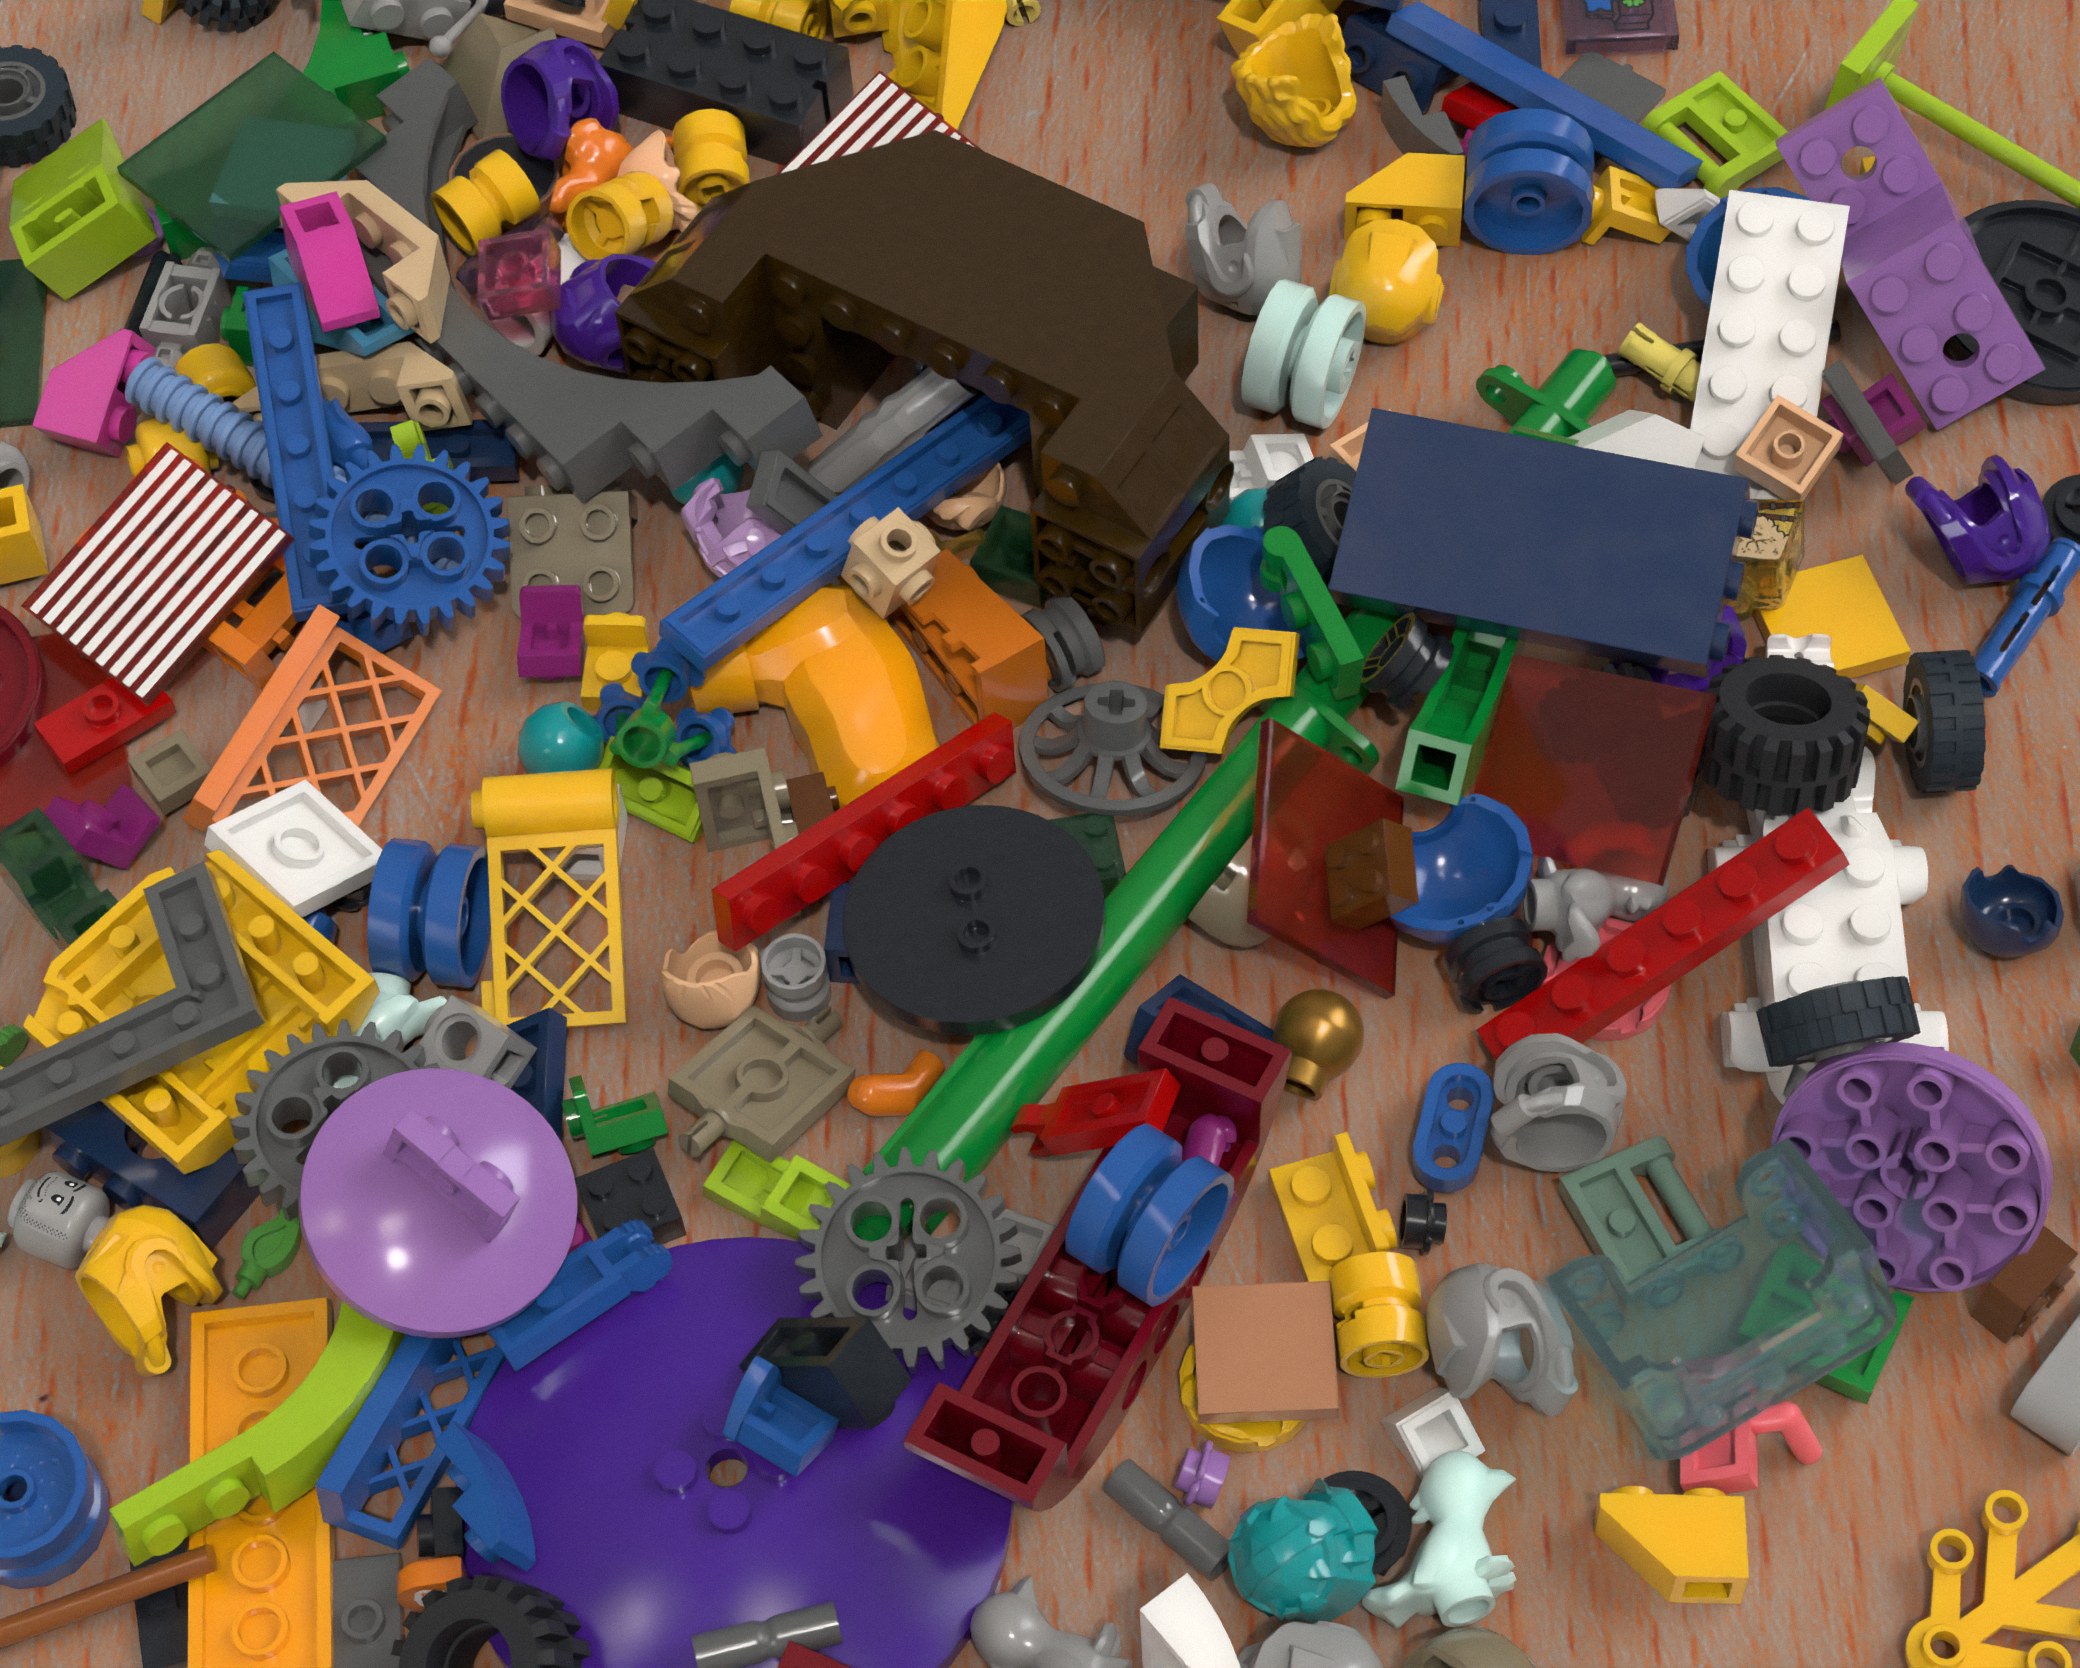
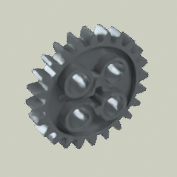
M343 1019L338 1026L337 1035L333 1037H327L319 1023L313 1024V1042L304 1045L298 1037L291 1033L287 1035L290 1053L285 1057L269 1049L264 1052L269 1069L268 1073L258 1070L247 1071L246 1076L249 1087L254 1093H236L235 1101L238 1112L243 1116L231 1119L234 1138L240 1139V1141L233 1145L238 1164H247L242 1169L247 1185L249 1187L261 1185L259 1192L262 1202L266 1207L283 1198L281 1207L285 1220L290 1222L298 1216V1193L304 1165L298 1162L306 1160L311 1145L322 1125L347 1098L363 1087L396 1073L426 1068L440 1069L438 1063L424 1066L426 1059L424 1048L420 1044L403 1052L404 1044L401 1031L396 1029L381 1042L378 1040L375 1022L370 1021L364 1028L361 1036H352L347 1019ZM344 1075H353L359 1078L355 1084L346 1088H335L330 1085L333 1080ZM300 1119L310 1122L307 1128L297 1133L290 1134L280 1131L285 1124L293 1120Z
M902 1147L898 1158V1165L888 1167L885 1159L879 1152L873 1153L874 1172L867 1176L851 1163L847 1166L852 1182L851 1186L845 1190L830 1181L825 1184L833 1202L831 1207L810 1204L808 1208L811 1217L820 1225L819 1230H800L798 1234L801 1243L807 1248L814 1250V1253L795 1259V1265L800 1273L816 1276L799 1287L803 1299L807 1301L823 1299L810 1313L811 1317H869L895 1356H904L910 1374L917 1373L920 1356L929 1353L936 1366L940 1370L944 1369L946 1362L945 1348L951 1345L968 1358L971 1356V1350L966 1336L974 1331L981 1337L990 1340L993 1331L988 1320L985 1318L989 1312L1004 1316L1009 1308L1008 1303L998 1295V1292L1019 1290L1020 1286L1018 1276L1003 1269V1267L1021 1262V1250L1013 1245L1001 1244L1018 1233L1015 1220L1003 1219L994 1221L1006 1208L1004 1197L1000 1194L982 1200L988 1188L987 1177L982 1173L964 1183V1161L957 1158L944 1172L940 1170L938 1154L933 1149H930L926 1155L922 1166L913 1164L907 1147ZM906 1201L914 1204L913 1240L920 1257L915 1260L913 1265L917 1315L912 1320H907L904 1317L906 1288L898 1263L904 1259L905 1255L901 1206ZM945 1211L959 1216L961 1219L956 1232L948 1237L936 1238L924 1231L925 1224L936 1213ZM881 1215L891 1220L890 1230L880 1240L873 1242L863 1241L856 1236L857 1227L861 1221L869 1216ZM945 1278L954 1279L962 1284V1294L951 1305L936 1306L926 1299L927 1291L938 1280ZM882 1282L893 1288V1295L890 1301L882 1308L870 1310L857 1304L860 1292L870 1283Z

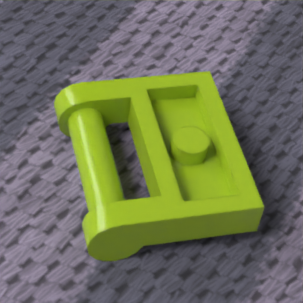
M1720 70L1654 109L1645 117L1641 124L1647 130L1701 159L1703 162L1696 177L1704 183V189L1720 199L1729 196V190L1737 191L1742 184L1783 160L1784 157L1777 148L1775 140L1788 133L1782 125ZM1686 122L1729 162L1722 166L1716 164L1677 127Z

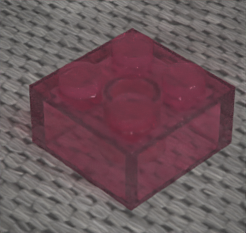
M550 227L479 240L478 301L489 321L561 309V249Z

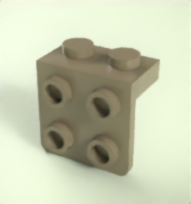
M611 482L585 503H582L574 494H561V489L557 491L552 485L525 487V496L507 497V511L510 522L512 609L517 616L521 617L519 594L523 586L578 585L582 590L584 616L589 614L606 615L611 612L628 613L633 609L635 605L631 521H638L637 497L629 491H621V483Z
M765 747L735 754L730 752L718 753L707 760L689 763L708 853L768 839L771 840L772 848L775 850L799 835L796 822H793L783 769L770 771ZM801 911L790 918L801 916Z

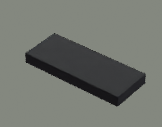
M186 1538L171 1552L160 1556H153L134 1567L129 1559L130 1571L188 1551ZM187 1581L134 1601L143 1668L188 1667Z

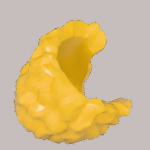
M1308 13L1296 22H1284L1278 28L1264 32L1260 36L1259 42L1247 46L1245 52H1241L1238 60L1233 62L1231 71L1236 79L1235 87L1237 92L1246 102L1252 121L1271 140L1287 146L1321 147L1337 136L1339 129L1348 124L1351 116L1356 111L1357 99L1350 78L1351 61L1344 51L1345 42L1341 35V27L1338 23L1337 15L1332 13L1324 16L1320 13Z

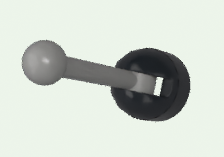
M470 0L471 9L443 36L438 35L430 40L429 50L431 54L437 58L446 57L451 51V43L470 26L479 12L496 18L504 16L506 14L504 9V2L506 0Z

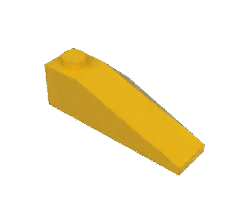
M886 0L889 30L882 32L884 50L893 54L895 68L888 74L889 84L893 83L899 88L897 90L899 97L904 93L911 97L895 114V123L916 103L924 107L897 134L898 140H902L929 112L936 118L920 134L934 131L943 122L949 127L944 134L951 136L954 132H957L1004 26L1008 8L1007 1Z

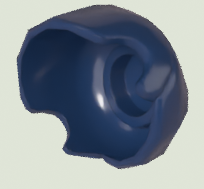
M2010 864L1992 876H1984L1983 871L1976 867L1970 872L1961 889L1960 909L1965 933L1980 949L1988 954L2004 958L2031 955L2048 948L2059 935L2064 919L2060 896L2041 877L2018 872Z

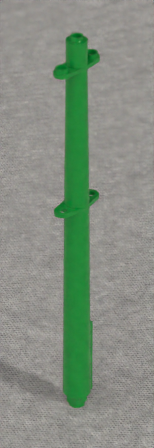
M1574 349L1568 352L1538 389L1524 383L1518 372L1506 365H1497L1495 368L1486 369L1476 381V389L1480 397L1489 406L1514 423L1507 433L1513 434L1514 429L1519 425L1567 438L1592 427L1588 424L1589 420L1616 388V378L1609 361L1595 351ZM1354 608L1344 621L1361 650L1364 661L1382 635L1401 617L1360 608ZM1307 663L1296 675L1294 697L1274 698L1257 705L1256 707L1264 714L1105 898L1107 919L1103 946L1097 961L1082 984L1061 1004L1033 1021L1012 1029L977 1035L880 1149L879 1153L885 1159L888 1167L898 1165V1158L902 1147L908 1148L913 1164L922 1166L926 1155L930 1149L937 1151L940 1170L945 1172L957 1158H960L964 1161L965 1165L964 1183L980 1175L1014 1134L1010 1128L1019 1108L1025 1104H1038L1186 922L1192 910L1211 885L1220 877L1227 868L1226 866L1266 818L1269 819L1318 757L1324 754L1358 773L1366 774L1373 770L1380 760L1378 750L1368 738L1348 722L1371 692L1360 685L1358 694L1336 701L1325 679L1318 681ZM873 1159L862 1171L865 1176L874 1172ZM910 1201L904 1202L901 1206L904 1240L908 1236L913 1235L914 1204ZM943 1211L934 1214L925 1224L924 1231L931 1236L950 1212ZM869 1216L861 1221L857 1227L856 1236L863 1241L873 1242L880 1240L888 1233L892 1222L885 1216Z

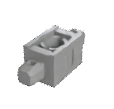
M201 247L192 254L187 265H178L175 262L166 261L139 327L143 339L156 348L153 357L161 360L164 366L174 368L178 360L189 350L203 344L219 343L221 340L220 323L222 312L226 306H231L232 299L226 281L223 279L214 248Z

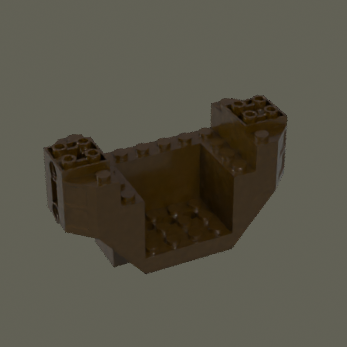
M937 130L758 179L711 198L615 311L629 380L660 383L708 382L758 375L771 365L805 396L816 421L837 430L895 356L903 354L931 367L934 372L944 378L957 379L983 391L995 402L1001 404L1009 403L1030 414L1036 499L1030 507L1035 582L1050 593V598L1054 596L1068 598L1071 596L1084 610L1090 620L1102 626L1123 624L1142 633L1177 585L1181 561L1192 544L1207 527L1209 529L1219 527L1230 512V485L1234 475V463L1230 461V436L1184 383L1199 364L1198 286L1153 266L1143 221Z

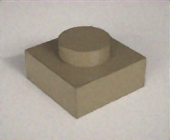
M183 729L178 730L128 760L133 774L164 815L193 799L212 769Z

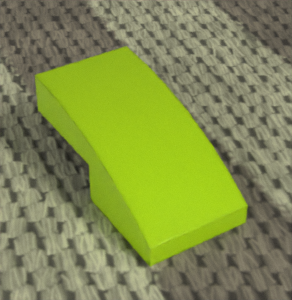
M733 1139L703 1184V1196L762 1226L799 1239L798 1234L800 1230H819L820 1225L811 1217L808 1210L810 1204L822 1205L828 1208L833 1204L825 1184L830 1181L845 1190L851 1184L795 1154L791 1162L778 1156L770 1163Z

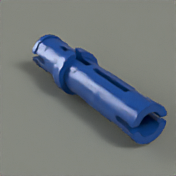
M2062 537L2055 538L2033 572L2023 575L2015 585V598L1998 623L1993 627L1991 633L1974 657L1981 679L1980 684L1983 697H1994L2001 687V683L2025 652L2046 618L2056 615L2065 601L2063 593L2078 570H2080V546L2076 542ZM2044 582L2048 583L2049 587L2036 606H2033L2031 601ZM2026 614L2028 618L2023 620L2021 616ZM2016 628L2018 630L2017 634L2006 650L2001 652L1999 648L2012 629Z

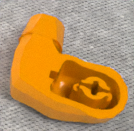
M850 585L823 586L707 669L706 678L701 686L688 687L692 706L699 713H711L718 707H724L732 714L759 710V704H769L784 708L795 739L808 759L810 774L824 773L827 787L835 786L840 808L941 746L931 721L922 683L913 657L902 640L890 627L885 618L882 619Z

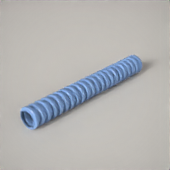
M156 357L146 358L134 368L125 386V399L127 403L136 407L140 406L142 412L151 416L155 415L157 421L162 424L170 422L172 430L177 433L185 430V435L190 441L200 442L202 448L207 451H216L217 457L225 461L231 460L235 468L239 470L246 469L250 477L254 479L261 478L265 486L273 488L263 421H254L253 415L245 411L239 412L235 404L231 402L224 403L220 395L216 393L209 394L205 386L201 384L194 385L190 377L179 375L176 369L171 366H164L162 361ZM334 466L336 479L347 483L345 471L338 466ZM369 510L360 515L369 522H379L388 517L387 514L379 510ZM405 536L407 543H415L413 536ZM441 557L431 562L434 567L441 570H451L460 565L456 560L448 557Z

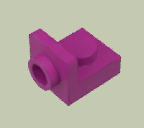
M124 785L119 786L105 807L88 799L80 805L56 795L42 814L44 819L72 850L124 870L128 868L160 823V817L136 791Z

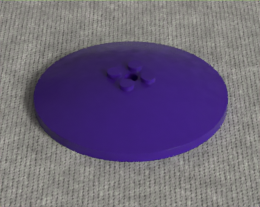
M740 1237L711 1239L669 1248L667 1250L672 1255L671 1259L674 1261L671 1264L672 1269L668 1271V1275L662 1278V1281H656V1285L646 1292L630 1291L631 1294L516 1372L507 1360L504 1361L485 1391L468 1431L490 1444L512 1475L530 1519L536 1562L527 1572L502 1557L495 1565L488 1562L465 1540L464 1534L470 1529V1526L462 1518L463 1562L468 1571V1579L473 1580L474 1575L492 1576L541 1588V1592L553 1594L565 1604L561 1611L575 1614L582 1625V1628L574 1634V1637L586 1640L589 1643L591 1657L581 1660L582 1668H698L691 1635L752 1620L765 1621L776 1614L829 1601H834L843 1644L815 1650V1652L852 1668H949L971 1639L970 1622L972 1615L981 1601L990 1595H994L1004 1569L1012 1534L1014 1501L905 1449L904 1439L938 1382L960 1391L978 1360L974 1353L971 1352V1356L966 1358L953 1345L945 1348V1368L941 1370L934 1363L930 1353L921 1355L916 1374H910L904 1356L896 1355L912 1381L894 1402L895 1408L892 1414L873 1429H837L834 1440L797 1477L741 1443H734L722 1436L733 1399L745 1375L738 1365L778 1318H812L810 1313L823 1301V1299L815 1301L804 1300L800 1293L799 1287L816 1277L800 1273L795 1265V1259L814 1253V1250L807 1248L801 1242L776 1238ZM882 1282L868 1284L860 1292L857 1304L870 1310L882 1308L889 1302L885 1300L888 1284ZM904 1307V1317L907 1320L914 1319L917 1312ZM724 1460H738L748 1467L744 1479L735 1486L729 1488L719 1487L709 1480L712 1469ZM499 1632L487 1641L504 1668H511L510 1650L505 1638ZM769 1658L762 1664L746 1668H777L781 1658Z

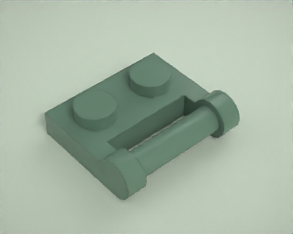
M1663 1136L1650 1138L1564 1175L1559 1179L1558 1191L1623 1301L1692 1270H1706L1714 1267L1725 1260L1732 1252V1247L1723 1232L1719 1229H1712L1672 1163L1676 1156ZM1636 1176L1650 1177L1688 1241L1675 1245L1635 1178Z

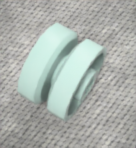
M1287 279L1279 280L1269 292L1251 335L1241 382V396L1244 404L1274 414L1283 409L1290 401V408L1295 421L1321 429L1329 427L1337 417L1345 401L1356 372L1366 328V307L1364 302L1333 294L1328 296L1319 305L1313 287Z

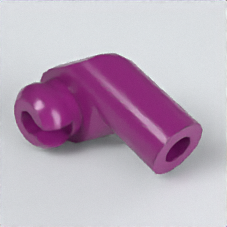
M1211 1113L1198 1117L1189 1126L1182 1151V1162L1200 1155L1216 1166H1219L1223 1152H1228L1231 1148L1230 1143L1237 1140V1129L1234 1122L1224 1115L1216 1116ZM1235 1191L1233 1193L1229 1209L1236 1203L1238 1199V1195Z

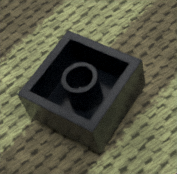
M653 1148L575 1178L580 1198L597 1239L615 1227L620 1228L622 1223H627L629 1219L631 1221L637 1219L639 1222L642 1220L649 1227L654 1237L652 1244L655 1242L658 1245L661 1243L665 1244L686 1235L682 1216Z

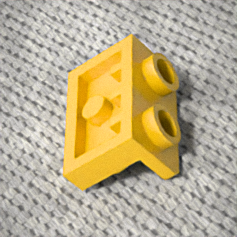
M1348 1132L1333 1136V1152L1269 1169L1268 1182L1304 1282L1329 1281V1271L1337 1263L1349 1257L1370 1252H1390L1391 1249L1397 1248V1236L1391 1216L1386 1208L1376 1210L1370 1191L1376 1189V1183L1369 1157L1365 1151L1355 1153Z

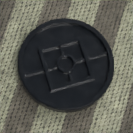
M2015 200L1990 205L1966 216L1965 220L1969 225L1984 265L2045 367V370L2005 393L2041 403H2080V209L2049 201ZM1959 333L1951 336L1945 342L1944 347L1956 361H1963L1973 355L1977 348V340L1969 334Z
M972 805L943 810L922 817L893 833L868 856L853 878L847 893L843 912V935L849 960L857 979L869 996L884 1010L910 1025L925 1030L952 1035H981L1000 1032L1026 1024L1043 1016L1066 1000L1082 984L1098 959L1105 937L1107 915L1104 891L1095 864L1087 851L1067 831L1039 815L1005 806Z

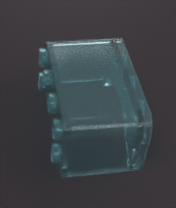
M1789 1138L1782 1140L1763 1152L1753 1155L1743 1165L1735 1182L1736 1196L1744 1213L1742 1217L1723 1228L1710 1232L1699 1242L1668 1260L1650 1267L1637 1278L1626 1283L1616 1264L1609 1257L1600 1254L1576 1258L1564 1268L1545 1278L1564 1314L1574 1341L1649 1451L1657 1459L1665 1461L1677 1460L1695 1452L1872 1349L1883 1341L1894 1328L1897 1320V1308L1873 1244Z

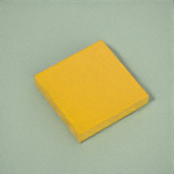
M1863 554L1794 572V574L1777 577V587L1781 589L1788 588L1781 605L1776 608L1750 607L1766 643L1769 636L1773 634H1787L1794 638L1804 637L1809 634H1825L1830 636L1831 660L1834 663V669L1837 670L1836 674L1839 676H1847L1851 679L1907 664L1909 661L1911 650ZM1775 578L1771 579L1772 589H1775ZM1770 579L1760 582H1770ZM1770 583L1749 584L1755 588L1759 587L1762 591L1765 588L1771 589ZM1770 594L1774 595L1773 597H1778L1777 600L1780 599V596H1776V594Z

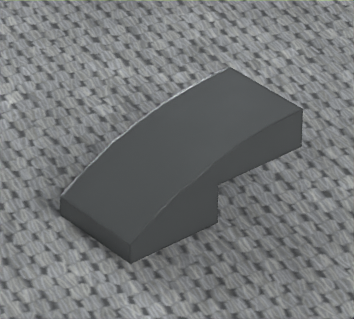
M1405 75L1383 81L1381 120L1388 134L1403 155L1406 153L1464 155L1461 144L1445 111L1423 116Z

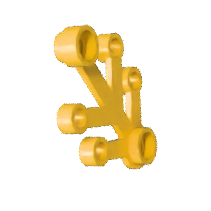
M1999 1490L1992 1493L1988 1497L1981 1513V1522L1987 1531L1983 1603L1961 1619V1575L1969 1568L1974 1555V1547L1970 1538L1957 1529H1943L1937 1532L1931 1540L1926 1555L1927 1563L1933 1571L1930 1615L1928 1618L1915 1624L1906 1639L1905 1658L1909 1668H2037L2035 1659L2040 1657L2053 1659L2059 1668H2072V1659L2069 1652L2062 1645L2053 1641L2039 1642L2029 1652L1982 1642L2000 1629L2080 1641L2079 1609L2038 1603L2080 1572V1520L2070 1541L2015 1579L2017 1537L2027 1521L2029 1514L2028 1506L2025 1500L2016 1492ZM1998 1506L2007 1507L2014 1512L2017 1521L2003 1523L1994 1516L1992 1509ZM1943 1545L1954 1546L1960 1551L1962 1560L1959 1562L1944 1560L1938 1552V1547ZM1936 1640L1946 1641L1954 1647L1956 1656L1950 1659L1940 1658L1932 1651L1930 1643Z

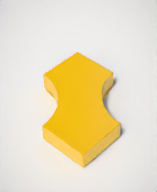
M1233 627L1224 655L1210 671L1193 681L1165 686L1160 748L1226 754L1229 738L1235 726L1248 711L1270 699L1294 697L1300 633Z

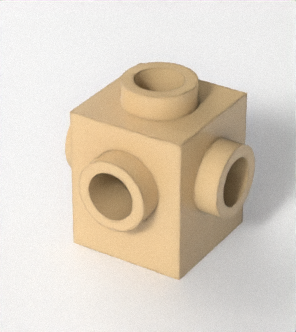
M899 507L880 521L875 516L870 517L850 536L848 543L851 545L841 576L882 619L886 618L905 602L911 605L919 600L934 584L935 578L932 576V572L941 550L936 546L930 531L922 523L912 521Z

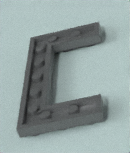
M204 861L143 889L176 988L1 1069L0 1147L265 1023L215 877Z

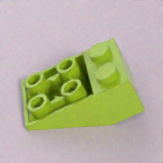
M101 118L13 180L9 229L24 266L65 301L158 237L109 123L104 118Z

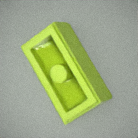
M611 735L598 769L614 768L617 784L621 786L626 811L681 838L696 843L704 830L690 768L680 763L670 766L664 761L650 768L634 767L627 763L620 754L615 755L611 753L609 746L615 736Z

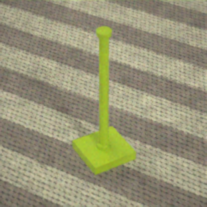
M1893 0L1841 62L1824 110L1881 77L1894 101L2080 209V181L1894 73L1919 7L1918 2L1914 0Z

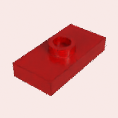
M139 662L120 672L116 677L113 676L33 723L40 739L69 776L176 713L173 701L158 682L153 685L143 698L136 693L139 687L151 675L147 668L130 687L122 682Z

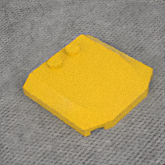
M220 849L207 853L206 856L209 862L205 864L215 877L265 1023L100 1100L183 1174L214 1164L240 1140L234 1138L231 1128V1119L243 1116L238 1112L235 1096L236 1093H254L249 1087L246 1076L248 1070L269 1072L264 1052L267 1049L285 1057L290 1053L287 1035L292 1033L304 1045L313 1042V1024L317 1023L324 1029L327 1037H333L337 1035L341 1020L347 1019L351 1033L354 1034L362 1026L380 992L375 979ZM171 867L149 874L51 962L43 979L46 991L33 1018L28 1013L23 1024L30 1039L43 1050L176 988L143 890L177 874L174 873Z

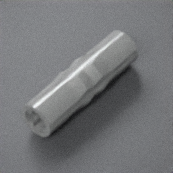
M928 366L900 390L885 397L876 409L863 415L854 427L811 460L808 464L810 474L831 491L845 492L928 434L977 394V389L957 379L944 378Z

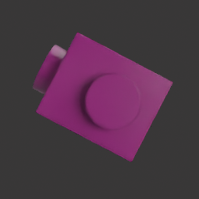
M1892 373L1862 392L1896 446L1927 427L1926 422ZM1832 394L1821 400L1832 417L1826 423L1844 434L1839 449L1842 455L1853 448L1865 467L1873 463L1875 459Z
M578 585L523 586L519 594L522 623L517 651L519 677H538L543 680L552 681L567 676H581L585 646L581 587Z

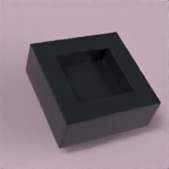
M459 1487L432 1488L430 1513L417 1514L418 1557H431V1559L459 1556L463 1560L462 1517L452 1507L461 1496Z

